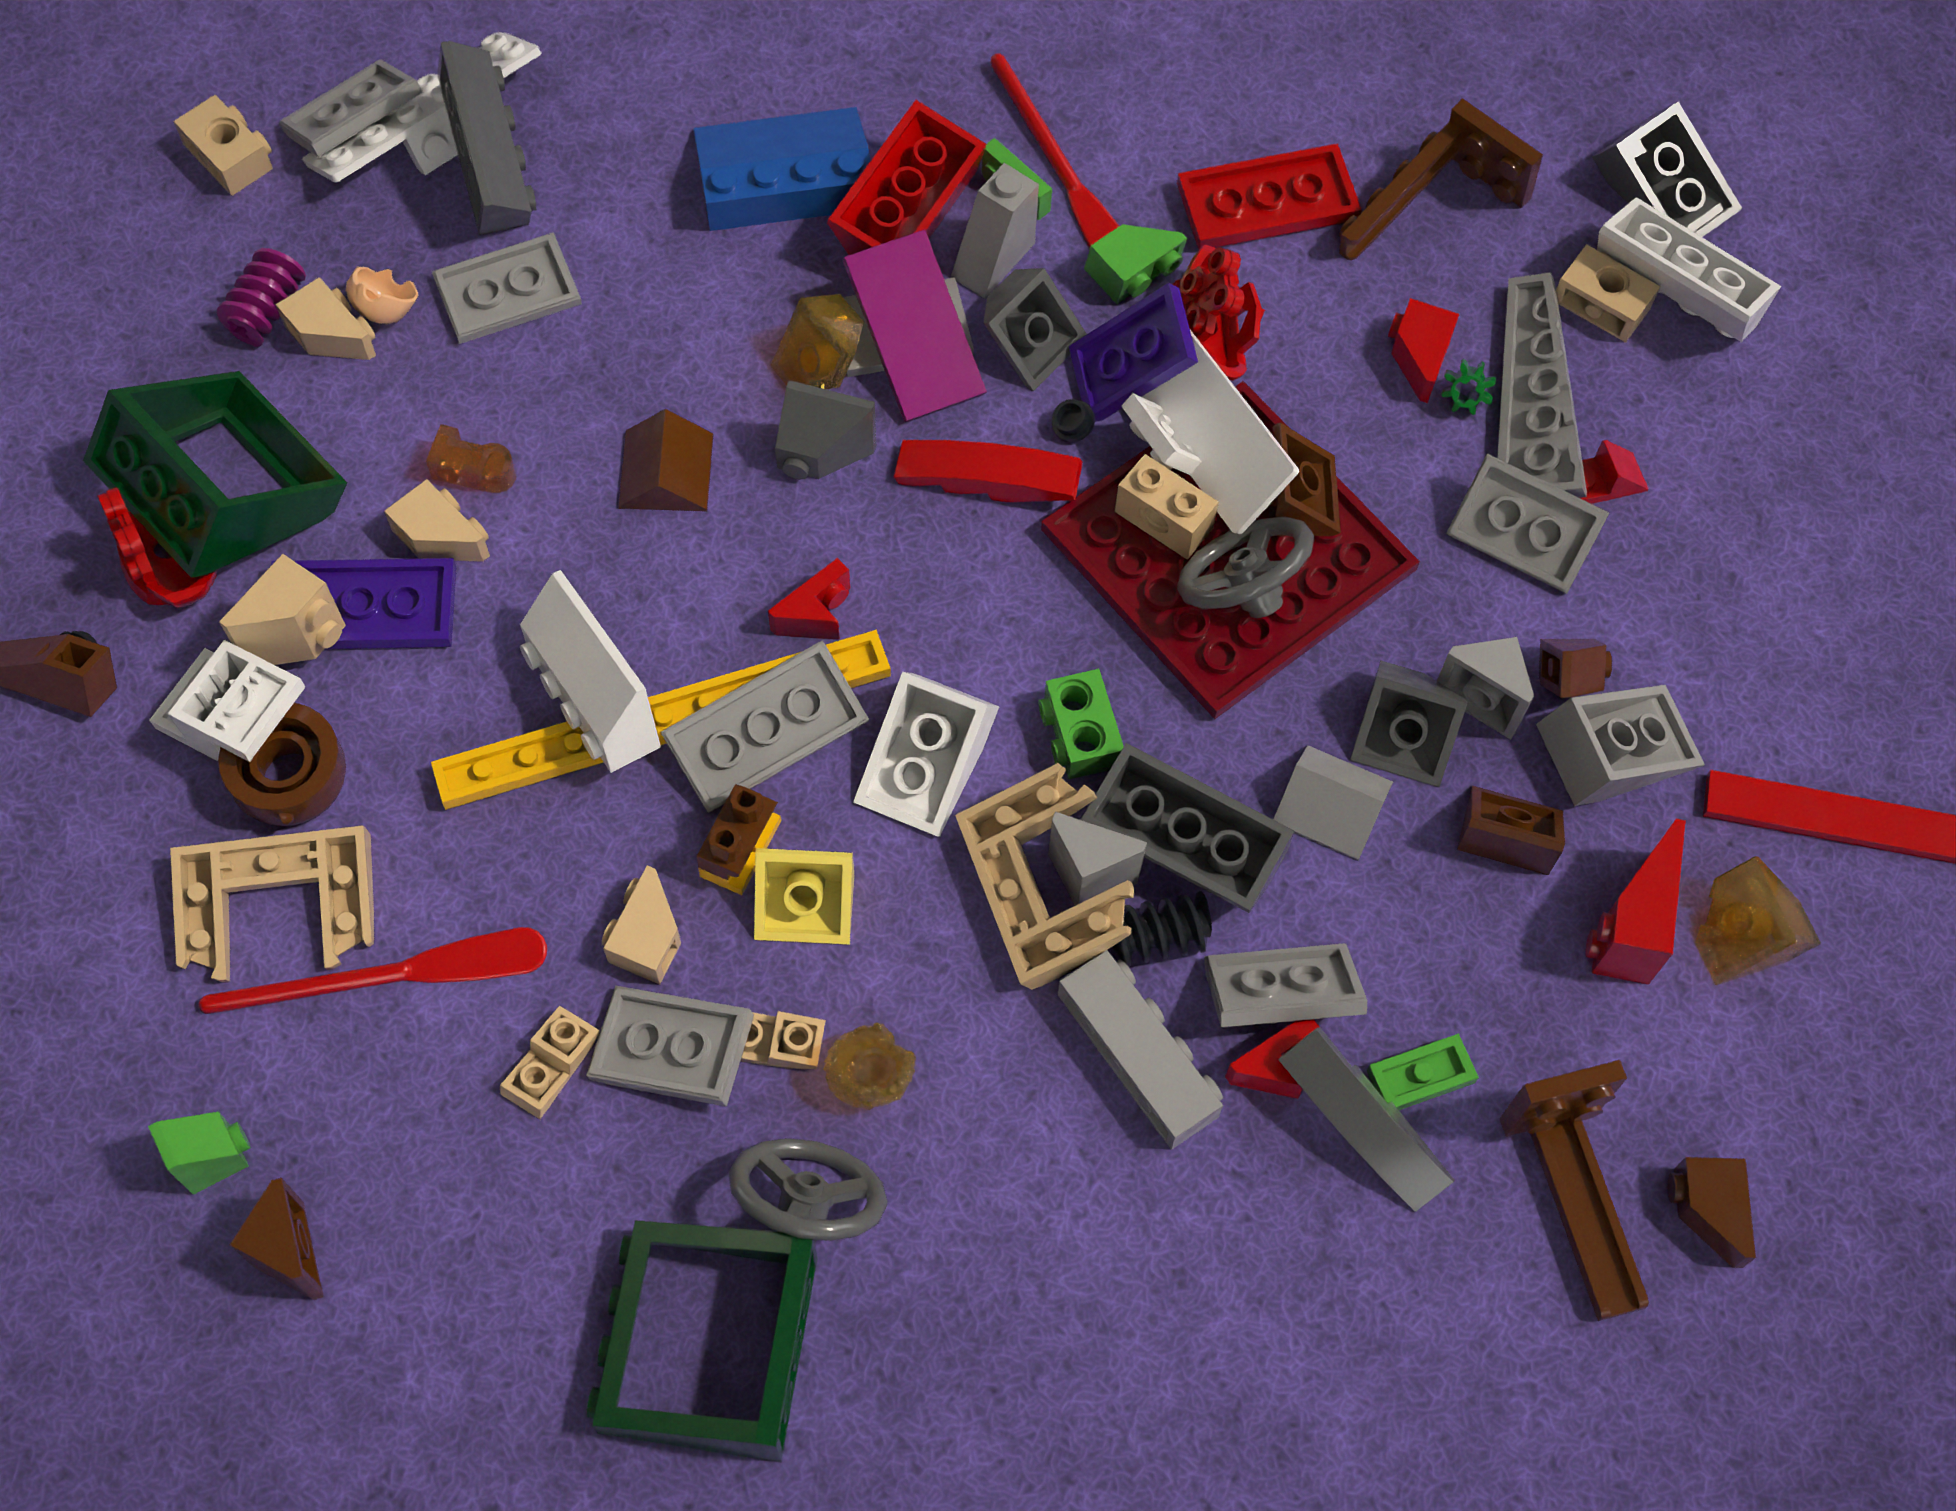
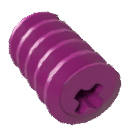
M261 248L255 251L252 262L245 266L243 275L236 279L235 288L228 291L225 298L226 301L218 306L216 311L218 319L239 340L255 347L262 346L264 340L258 332L270 334L273 327L267 319L273 321L280 319L281 316L275 305L288 297L286 293L292 295L298 291L299 287L294 280L299 282L305 281L306 274L304 269L297 261L280 251L270 248Z

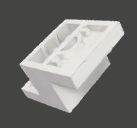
M224 640L215 652L206 648L203 649L149 721L155 729L218 761L220 747L250 762L302 693L305 685L299 677Z

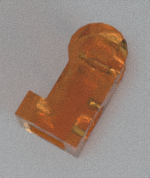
M440 424L426 459L432 479L490 493H501L513 486L516 481V471L510 451L505 446L499 443L479 445L462 441L458 428Z

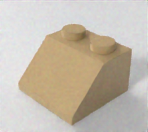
M284 554L272 564L219 621L232 644L273 665L316 659L325 648L332 647L338 641L342 629L346 626L326 582Z

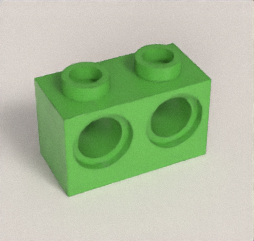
M1095 669L1047 680L1045 683L1044 699H1039L1038 705L1043 725H1052L1056 736L1055 740H1051V750L1055 764L1059 763L1065 766L1068 779L1110 770L1124 746L1100 670ZM1075 701L1080 703L1083 708L1074 711L1065 708L1063 704ZM1086 741L1095 745L1096 749L1088 752L1081 751L1075 744Z

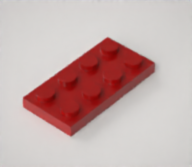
M1338 143L1178 173L1177 186L1198 250L1204 244L1220 247L1345 223L1353 215L1358 217L1362 212Z

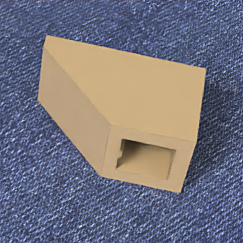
M320 277L276 304L284 326L309 355L370 360L376 356L371 342L376 336L370 325L362 316L355 319L349 312L351 310L350 304L338 288L331 291Z
M428 479L384 511L391 530L419 559L454 558V561H484L490 557L485 542L489 539V536L483 526L474 517L467 520L459 512L461 508L452 494L445 488L438 491Z
M646 866L640 879L634 878L630 882L623 900L626 906L618 920L612 919L603 934L602 945L604 946L603 949L608 963L660 985L681 945V940L656 869Z

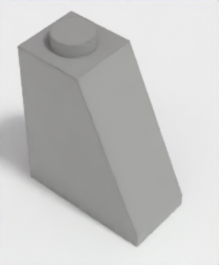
M1003 163L978 190L951 278L955 277L957 282L986 299L1035 244L1038 183L1006 163Z

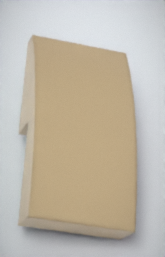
M559 1006L531 1038L529 1052L501 1083L500 1095L538 1119H541L599 1036V1030Z
M780 1011L777 1012L776 1017L752 1012L754 1017L740 1060L741 1062L791 1069H817L826 1020Z

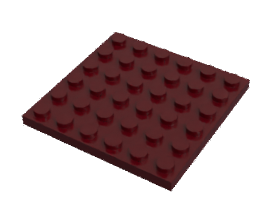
M1244 381L1235 386L1270 433H1272L1274 425L1280 422L1286 425ZM1151 446L1078 495L1075 500H1071L1042 520L1041 523L1042 532L1214 719L1218 718L1415 572L1420 563L1405 545L1336 476L1340 533L1335 536H1314L1310 557L1296 574L1281 584L1283 588L1281 595L1283 604L1277 611L1265 617L1253 618L1249 615L1248 611H1244L1241 608L1240 604L1229 608L1201 609L1188 605L1177 590L1181 570L1197 551L1216 537L1230 531V528L1217 512L1213 530L1187 560L1115 512L1118 485L1144 454L1151 457L1150 453L1153 450ZM1175 468L1171 469L1172 472L1200 489L1190 475ZM1267 507L1255 521L1269 518V508ZM1271 536L1266 550L1269 560L1281 561L1285 559L1295 545L1294 537ZM1248 542L1220 556L1208 565L1199 577L1223 571L1229 562L1230 556L1234 552L1246 548ZM1221 587L1214 590H1224L1227 589V587Z

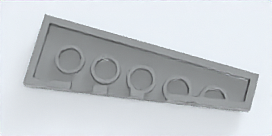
M1551 272L1509 278L1498 459L1581 498L1587 497V489L1555 281Z

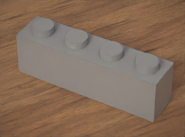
M1108 950L1060 980L1058 996L1172 1150L1219 1118L1223 1108V1104L1220 1102L1223 1096L1213 1079L1208 1075L1202 1077L1191 1063L1193 1055L1187 1044L1179 1036L1173 1038L1162 1024L1165 1021L1164 1016L1157 1004L1149 997L1144 1000L1134 987L1136 980L1127 964L1122 960L1116 962Z

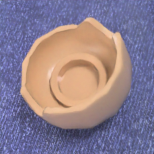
M356 267L346 285L347 297L354 309L369 321L379 324H390L401 320L419 296L412 281H406L402 285L394 282L391 269L374 272L367 267Z

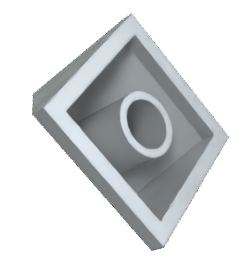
M1517 637L1453 646L1437 679L1439 683L1468 700L1466 713L1510 740L1516 733L1534 697Z
M1307 745L1295 766L1273 820L1294 830L1295 834L1359 861L1393 781Z
M1055 812L1051 824L1048 855L1076 906L1127 880L1132 882L1133 886L1136 885L1140 878L1147 842Z

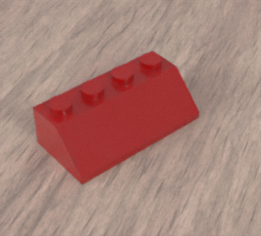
M915 100L829 217L828 226L848 255L924 229L930 239L978 171L987 144L918 100Z

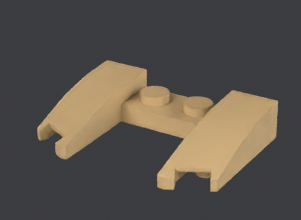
M1059 763L955 815L1021 985L1031 990L1044 986L1071 972L1131 935V928L1123 926L1125 898L1134 897L1133 884L1128 880L1051 918L1049 917L1021 845L1049 830L1055 812L1071 816L1097 799L1094 791L1085 784L1077 791L1064 781L1062 777L1066 769Z
M364 825L170 848L176 965L180 968L186 969L189 962L193 961L214 969L211 976L212 979L219 982H230L229 892L319 882L324 968L326 970L335 969L342 963L338 956L360 942L364 941L368 947L374 944L371 834Z

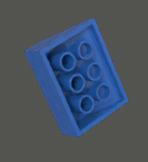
M857 107L693 128L710 231L832 215L871 161Z

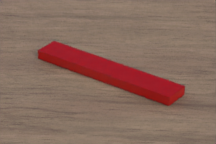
M1710 770L1707 774L1703 817L1956 864V815L1716 770Z

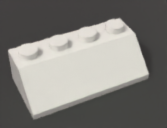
M1637 197L1603 224L1599 231L1597 247L1599 252L1608 254L1613 260L1661 286L1658 293H1663L1678 302L1685 312L1699 315L1715 325L1717 331L1722 335L1735 338L1740 342L1757 327L1781 288L1779 284Z
M559 570L553 573L520 624L526 642L520 645V649L528 666L532 670L538 667L541 670L540 679L550 698L555 699L559 697L563 702L560 704V707L569 726L572 729L580 727L583 731L581 738L591 758L595 760L600 757L612 773L661 748L647 692L644 685L562 571Z

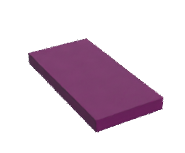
M925 229L844 257V266L905 423L986 394L985 385Z

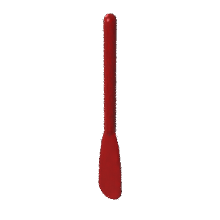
M994 54L990 59L991 67L1067 190L1072 212L1090 248L1092 244L1118 228L1119 225L1099 199L1081 183L1006 58L1002 54Z
M518 927L474 936L435 947L402 962L209 994L199 1000L198 1006L203 1013L212 1014L398 981L445 983L478 981L527 974L536 971L544 963L547 956V944L544 937L537 930L530 927Z

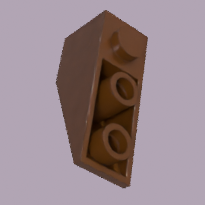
M70 634L0 642L1 687L92 717L117 689L109 647Z

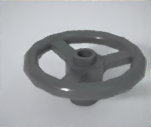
M1289 517L1266 518L1254 521L1241 535L1235 534L1230 530L1213 539L1192 556L1181 570L1177 590L1184 602L1194 607L1217 609L1229 608L1240 604L1241 608L1244 611H1248L1249 615L1253 618L1268 616L1277 611L1283 604L1281 596L1283 588L1281 584L1296 574L1310 557L1314 543V534L1305 522ZM1286 535L1294 537L1295 545L1285 559L1281 561L1269 560L1266 550L1271 536ZM1248 542L1246 548H1242L1230 556L1229 562L1223 571L1199 577L1205 568L1220 556ZM1221 587H1227V589L1224 590H1214Z
M792 1138L762 1141L739 1153L729 1170L731 1194L748 1215L777 1232H783L803 1239H814L815 1243L817 1240L834 1241L857 1237L879 1223L888 1204L883 1182L866 1163L842 1149L818 1141ZM781 1159L812 1160L834 1167L853 1179L828 1184L821 1175L814 1172L802 1171L795 1174ZM757 1166L781 1189L778 1208L762 1199L750 1185L749 1175L754 1167ZM861 1198L867 1199L864 1209L855 1215L827 1220L829 1208L834 1203Z

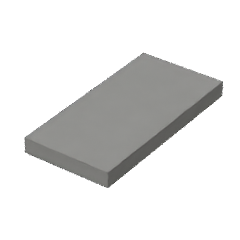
M822 640L661 731V735L707 813H710L725 804L735 784L752 789L867 723L869 718Z

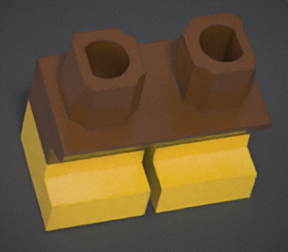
M735 784L697 854L699 876L743 895L755 872L756 848L767 849L782 821L780 815L773 813L778 802L742 785Z

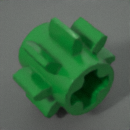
M1462 359L1460 370L1457 373L1452 370H1446L1444 377L1452 383V386L1443 388L1441 396H1452L1454 400L1452 411L1454 413L1461 406L1469 408L1470 413L1475 415L1477 404L1481 401L1485 404L1492 403L1493 397L1485 391V388L1494 386L1496 384V377L1485 378L1483 374L1485 362L1482 361L1476 368L1468 366L1467 361ZM1470 379L1477 382L1475 390H1470L1467 395L1460 392L1462 383L1467 384Z

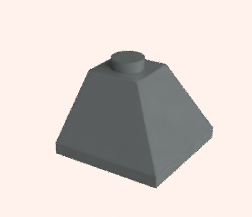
M1045 268L1015 269L987 296L984 325L1023 384L1031 391H1035L1070 355L1069 345L1087 335Z
M791 380L788 381L775 445L777 468L782 469L787 476L794 479L802 480L806 479L807 476L820 479L875 452L876 420L874 401Z
M1380 660L1350 760L1440 787L1468 700L1425 673Z

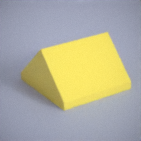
M756 848L754 940L850 944L854 889L853 853Z

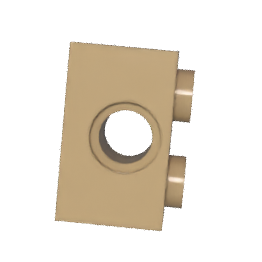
M213 95L174 120L183 145L231 196L273 169L268 157L272 150L263 135L257 130L252 133L247 128V123L239 110L233 105L227 107L216 95Z
M1586 244L1560 279L1556 293L1559 305L1626 343L1651 309L1661 286L1613 260L1608 254L1599 252Z
M1144 454L1118 485L1115 512L1188 560L1213 530L1219 502Z

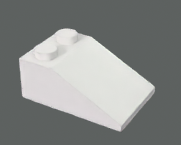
M902 672L853 802L935 836H940L983 751L999 706L920 675Z

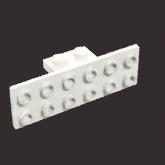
M502 32L486 37L481 42L482 46L479 48L490 52L493 66L499 65L501 67L503 78L541 55L537 45ZM429 74L417 80L423 93L322 156L317 157L313 153H309L302 158L308 168L329 180L339 182L402 141L415 166L424 175L457 156L458 153L437 74Z
M1190 330L1198 363L1142 397L1132 393L1124 402L1122 408L1132 420L1129 424L1132 431L1152 447L1151 457L1169 470L1175 468L1190 475L1203 492L1219 502L1217 512L1230 530L1235 534L1241 535L1296 477L1299 469Z

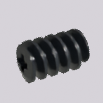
M1202 891L1196 893L1194 904L1186 894L1180 895L1177 898L1176 908L1171 900L1162 898L1159 900L1157 912L1153 905L1146 901L1141 903L1139 915L1136 914L1131 905H1125L1123 926L1131 928V935L1115 944L1113 948L1116 955H1119L1128 967L1131 966L1132 955L1135 951H1138L1144 963L1150 962L1152 948H1157L1162 959L1167 960L1169 958L1170 945L1172 944L1176 945L1181 956H1187L1189 941L1195 942L1200 953L1206 952L1207 939L1211 937L1212 923L1205 894Z

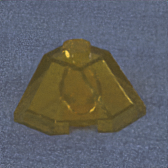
M840 294L800 298L770 366L786 385L791 380L826 390L840 388L855 356L864 321Z
M1757 856L1750 858L1714 879L1709 895L1713 899L1705 925H1700L1695 942L1715 985H1720L1788 962L1821 944L1801 902Z

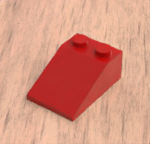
M1675 819L1610 911L1601 914L1597 930H1590L1585 955L1588 958H1593L1592 974L1649 985L1673 955L1686 820Z

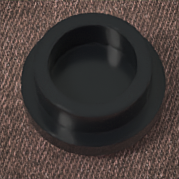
M1075 399L1065 400L1053 412V431L1065 442H1078L1087 437L1094 428L1095 414L1091 407L1083 401Z

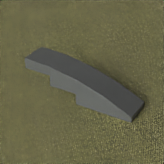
M1321 1027L1314 1029L1278 1059L1343 1137L1415 1212L1455 1181L1393 1102L1387 1103L1356 1064L1350 1065Z

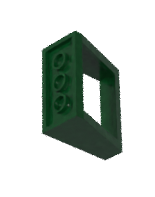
M240 371L108 390L83 462L108 489L118 488L126 508L191 578L207 575L322 522L336 511L348 483ZM222 423L275 478L283 489L228 499L175 442Z
M635 1220L632 1235L625 1234L621 1243L619 1265L625 1266L622 1285L614 1284L610 1295L608 1313L611 1316H615L611 1336L603 1335L600 1343L598 1366L604 1367L600 1387H592L587 1405V1418L593 1419L592 1426L598 1434L781 1462L818 1259L815 1240L798 1238L775 1231ZM651 1244L787 1264L759 1422L618 1407Z

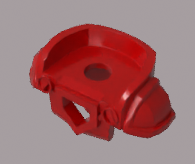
M1204 244L1193 256L1182 278L1176 280L1172 285L1180 290L1190 330L1228 379L1233 381L1246 373L1247 367L1244 353L1259 340L1260 322L1265 310L1261 307L1253 283L1248 282L1240 288L1237 285L1239 283L1237 272L1241 263L1240 255L1229 249L1215 248ZM1248 311L1239 331L1238 316Z
M117 487L97 495L117 544L119 561L124 577L140 599L148 605L169 604L179 609L205 598L216 579L217 570L207 575L191 578L172 557L160 558L155 555L154 548L158 543L157 540L126 508Z

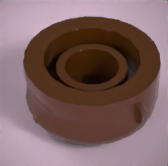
M293 703L250 762L220 747L218 757L219 773L236 804L247 815L272 826L298 825L318 817L337 799L344 785L346 773L345 754L332 726L320 713L311 707L299 703ZM289 754L304 755L302 767L291 778L276 781L265 777L266 770L271 763L281 756Z

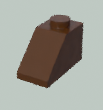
M1540 639L1539 682L1541 686L1561 698L1604 691L1605 678H1609L1612 672V656L1610 651H1606V644L1596 639Z
M1685 1157L1674 1168V1173H1670L1668 1176L1667 1192L1669 1201L1677 1203L1678 1217L1732 1268H1744L1756 1258L1746 1159Z

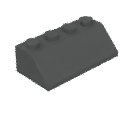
M452 41L441 42L437 77L478 234H489L529 225L531 213L536 210V199L532 186H525L521 171L526 170L525 157L521 145L514 146L511 131H515V120L511 106L503 105L500 92L505 91V84L501 67L499 65L493 66L489 51Z
M1128 743L1124 745L1095 794L1097 799L1090 803L1081 818L1082 821L1147 842L1144 858L1250 913L1269 886L1289 850L1294 830Z

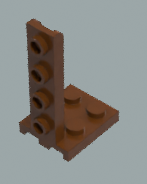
M1462 98L1452 108L1449 122L1438 133L1433 131L1426 137L1419 149V153L1412 161L1406 159L1400 164L1393 175V181L1385 189L1379 187L1371 195L1366 204V209L1358 217L1353 215L1344 223L1339 232V237H1341L1339 254L1348 260L1358 258L1451 160L1459 164L1461 171L1472 180L1479 178L1491 186L1494 195L1504 203L1513 202L1522 208L1532 198L1543 154Z
M1620 1060L1524 1084L1499 1118L1506 1137L1523 1132H1528L1531 1135L1598 1321L1646 1309L1649 1306L1647 1293L1583 1124V1120L1600 1115L1603 1112V1106L1615 1098V1092L1626 1081L1627 1076Z

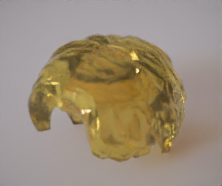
M875 1022L871 1026L862 1025L836 1039L833 1046L828 1050L823 1070L826 1072L825 1079L828 1082V1087L837 1098L853 1108L871 1110L874 1107L884 1106L902 1098L915 1073L916 1055L912 1051L905 1050L895 1044L893 1034L884 1024Z

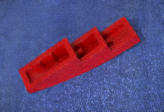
M902 440L894 478L898 484L908 486L940 485L945 492L954 494L987 493L991 500L1000 502L1071 501L1076 499L1083 462L1079 457L996 443L956 440Z

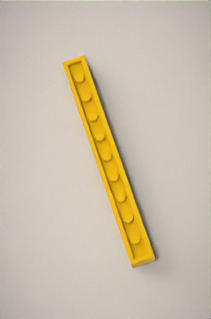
M877 630L826 644L850 688L891 677V668ZM799 653L648 697L660 745L667 744L661 735V731ZM566 721L432 761L431 765L443 806L447 810L604 762L600 757L595 760L591 758L581 738L583 731L581 728L572 729Z

